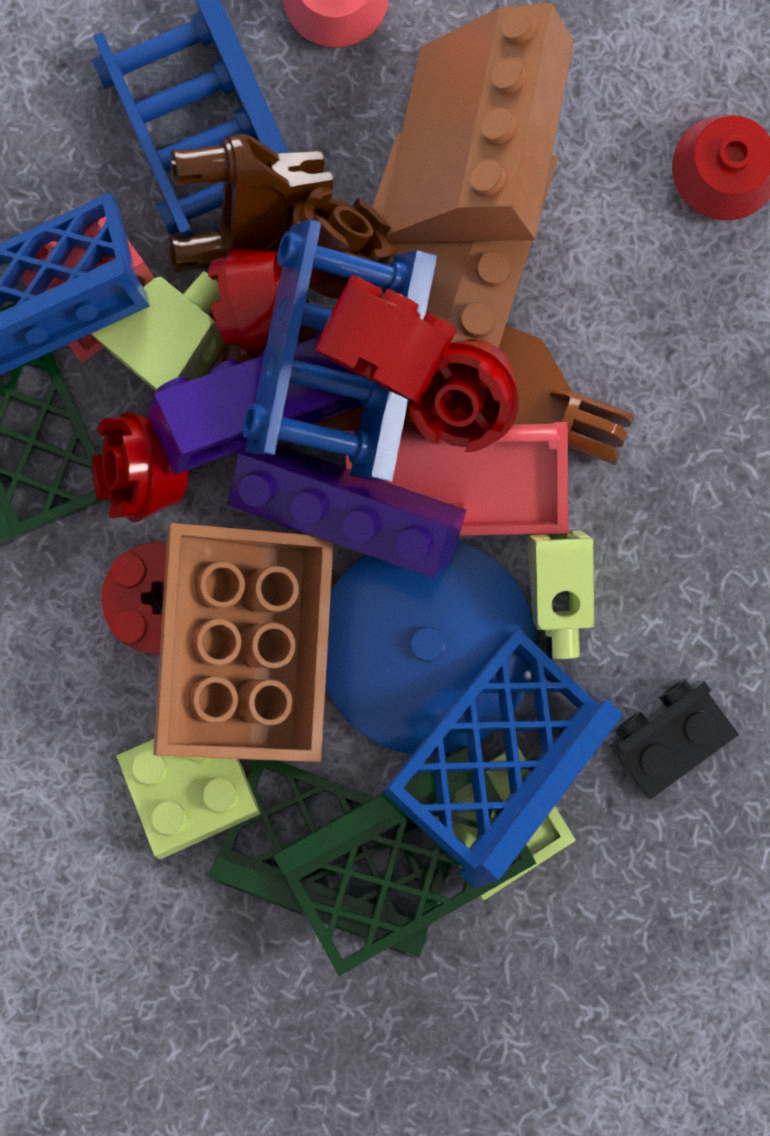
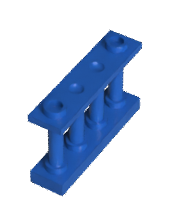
M195 0L198 12L190 15L191 22L113 55L103 32L93 36L101 54L91 58L104 89L115 85L166 199L156 204L169 235L180 231L182 237L193 236L187 221L221 207L223 197V182H220L178 201L166 175V172L171 170L172 149L186 150L220 145L221 140L225 139L227 135L246 134L260 141L277 154L289 153L221 0ZM201 42L203 47L213 43L220 61L212 64L213 70L134 103L123 75ZM223 90L225 95L232 91L235 92L242 108L233 112L235 118L156 152L144 125L145 123Z
M307 220L290 226V231L285 232L278 248L277 263L279 266H282L255 404L249 405L243 420L242 432L244 438H247L245 452L275 455L277 440L347 455L352 463L350 476L371 481H392L408 400L378 386L377 383L365 377L294 360L300 327L305 326L323 331L333 311L332 309L306 303L312 269L345 278L355 275L375 286L381 287L383 293H385L386 289L393 290L419 304L417 312L421 314L420 319L423 320L427 310L437 256L414 250L394 255L393 261L389 265L317 246L321 222ZM289 382L360 400L363 412L359 429L353 434L282 417Z

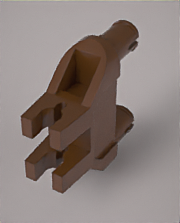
M246 134L227 135L225 139L221 140L220 145L186 150L172 149L171 171L176 187L207 182H223L220 227L216 229L215 233L180 238L170 237L169 243L171 247H169L173 271L180 273L185 270L209 268L213 260L228 256L229 251L233 248L278 251L285 232L290 231L295 206L299 202L307 200L311 192L318 187L333 188L331 172H323L324 156L322 152L277 154L260 141Z

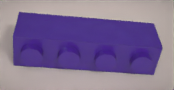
M320 330L311 334L307 341L298 343L296 346L294 360L357 375L314 350L322 333ZM265 350L259 354L258 358L239 363L237 359L222 362L213 367L208 372V375L188 381L186 377L172 379L161 385L156 390V393L153 394L147 417L174 475L245 450L247 438H244L242 432L243 420L249 405L255 404ZM289 382L282 417L316 424L362 406L358 399Z
M276 445L275 455L252 454L245 452V450L238 454L227 506L431 578H435L453 559L467 509L385 481H371L350 476L351 470L280 445Z

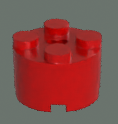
M351 275L318 338L319 341L314 350L359 376L362 375L377 383L378 386L418 404L437 371L457 328L429 313H426L422 320L420 319L421 314L417 312L419 304L390 289H386L381 299L379 298L382 293L380 288L360 277Z
M165 542L142 544L117 557L105 577L101 596L105 620L115 637L130 648L155 655H160L162 614H159L157 607L149 605V596L158 594L160 585H163L164 588L167 544Z

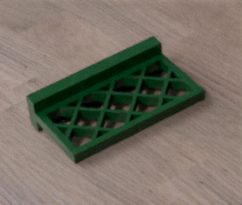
M17 303L0 308V312L17 305ZM51 352L41 356V360L34 359L15 368L8 388L0 385V395L4 396L0 405V435L26 445L16 472L0 467V476L12 480L7 493L0 480V548L14 542L18 537L104 501L98 500L95 490L79 497L59 489L69 462L92 469V455L98 454ZM25 365L48 373L52 383L44 402L15 391ZM56 392L64 410L51 405ZM11 399L40 410L30 437L1 426ZM47 413L70 421L74 433L66 451L37 440ZM78 441L86 458L73 454ZM33 448L63 459L52 486L23 475ZM19 483L49 494L40 514L19 522L11 504ZM55 497L68 501L51 509Z
M468 745L446 756L445 762H470ZM484 771L487 802H502L489 776ZM447 772L450 804H453L458 790L472 783L471 772ZM416 773L404 787L421 805L435 804L437 802L434 773ZM382 792L273 853V857L338 976H341L537 864L527 845L518 854L519 859L512 862L499 881L474 889L465 880L462 891L451 898L431 893L429 889L437 860H443L456 865L460 864L451 856L441 854V846L434 842L432 851L401 842L409 817ZM489 811V819L491 818L492 811ZM438 813L432 814L435 817H439ZM451 815L452 822L477 828V822ZM398 824L394 840L378 836ZM369 840L392 846L383 879L351 870L358 846ZM399 848L430 857L421 890L390 881ZM349 852L345 868L330 864L331 861ZM319 868L343 874L334 907L310 900L300 879ZM349 876L381 885L372 918L340 909ZM388 887L419 896L413 919L402 926L379 920ZM427 898L442 902L423 913ZM316 909L332 913L327 930ZM338 915L370 924L364 947L342 959L332 941ZM377 927L391 930L388 934L373 941Z
M255 760L247 780L261 815L227 830L208 877L214 882L306 916L281 869L264 863V861L273 858V853L298 840L295 839L280 846L268 817L298 804L308 829L312 832L316 830V827L304 800L325 791L337 796L343 812L346 813L350 811L346 800L361 805L373 798V796L278 760ZM264 769L285 776L294 795L293 798L266 810L256 791L257 783H259ZM295 780L314 788L300 794ZM410 818L407 819L406 823L417 826V828L403 833L401 842L408 844L407 839L424 832ZM262 820L275 849L256 858L233 851L240 829ZM398 824L393 827L395 833L397 831ZM363 843L359 846L362 853L355 856L353 864L365 859L372 876L381 878L371 856L391 847V845L382 843L368 850L366 843ZM403 849L413 873L394 882L405 884L416 879L420 888H422L423 875L426 874L428 866L420 869L413 853ZM445 850L443 851L444 855L450 856ZM347 860L342 861L336 865L345 868ZM443 860L437 861L435 867L437 870L429 892L441 895L452 863ZM325 869L310 877L300 879L310 900L334 907L340 886L336 872ZM329 875L335 889L315 881ZM376 884L377 890L359 898L344 894L340 909L372 918L375 905L366 901L378 896L381 885ZM388 887L384 900L387 909L382 908L379 920L402 926L412 919L396 912L388 895V891L393 888ZM427 898L423 913L437 906L438 901ZM316 909L322 922L328 925L332 913ZM338 915L335 928L366 939L370 924ZM430 925L393 945L390 949L413 958H419ZM377 927L373 941L388 934L391 930Z

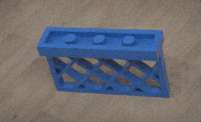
M111 192L0 244V266L9 264L0 278V308L5 300L17 303V305L0 312V375L150 307L146 290L136 276L118 202ZM106 217L104 225L95 238L82 235L89 224ZM52 241L58 242L46 261L34 258L41 246ZM74 247L86 250L75 269L62 266ZM103 254L116 258L95 268ZM26 269L37 272L25 292L13 289ZM54 277L66 280L65 283L45 291Z
M518 628L506 638L382 792L463 867L458 874L474 889L501 879L623 714L608 699L598 704ZM514 650L530 663L532 683H510L507 659ZM496 674L497 683H489ZM534 692L537 721H514L511 693ZM547 692L562 693L576 707L567 721H550ZM480 693H498L502 722H478L476 697ZM464 714L465 723H456ZM552 730H559V732L553 738ZM503 731L506 761L483 762L479 732ZM516 731H539L541 755L536 761H519ZM467 732L470 762H445L443 738L447 733ZM432 753L433 763L423 764ZM521 770H529L522 779ZM484 771H508L510 796L505 802H487ZM447 772H471L475 803L450 804ZM415 773H434L437 804L421 805L404 789ZM489 811H497L490 820ZM476 812L478 837L470 848H467L453 834L451 813ZM433 813H438L439 821L432 815Z

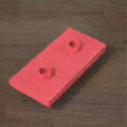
M567 422L512 425L511 429L501 439L475 452H465L467 447L453 446L440 439L437 444H434L426 439L416 426L403 427L392 481L385 482L467 509L459 536L569 533ZM346 427L345 432L354 434L359 427ZM346 455V469L351 470L352 463Z

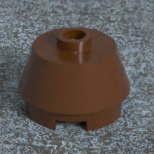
M318 187L311 192L307 200L301 201L295 206L291 226L307 220L321 222L317 246L389 265L390 258L397 249L396 246L389 245L385 237L391 227L373 207L362 199L357 198L351 206L340 199L333 198L332 187ZM312 269L309 288L326 297L339 299L349 278Z

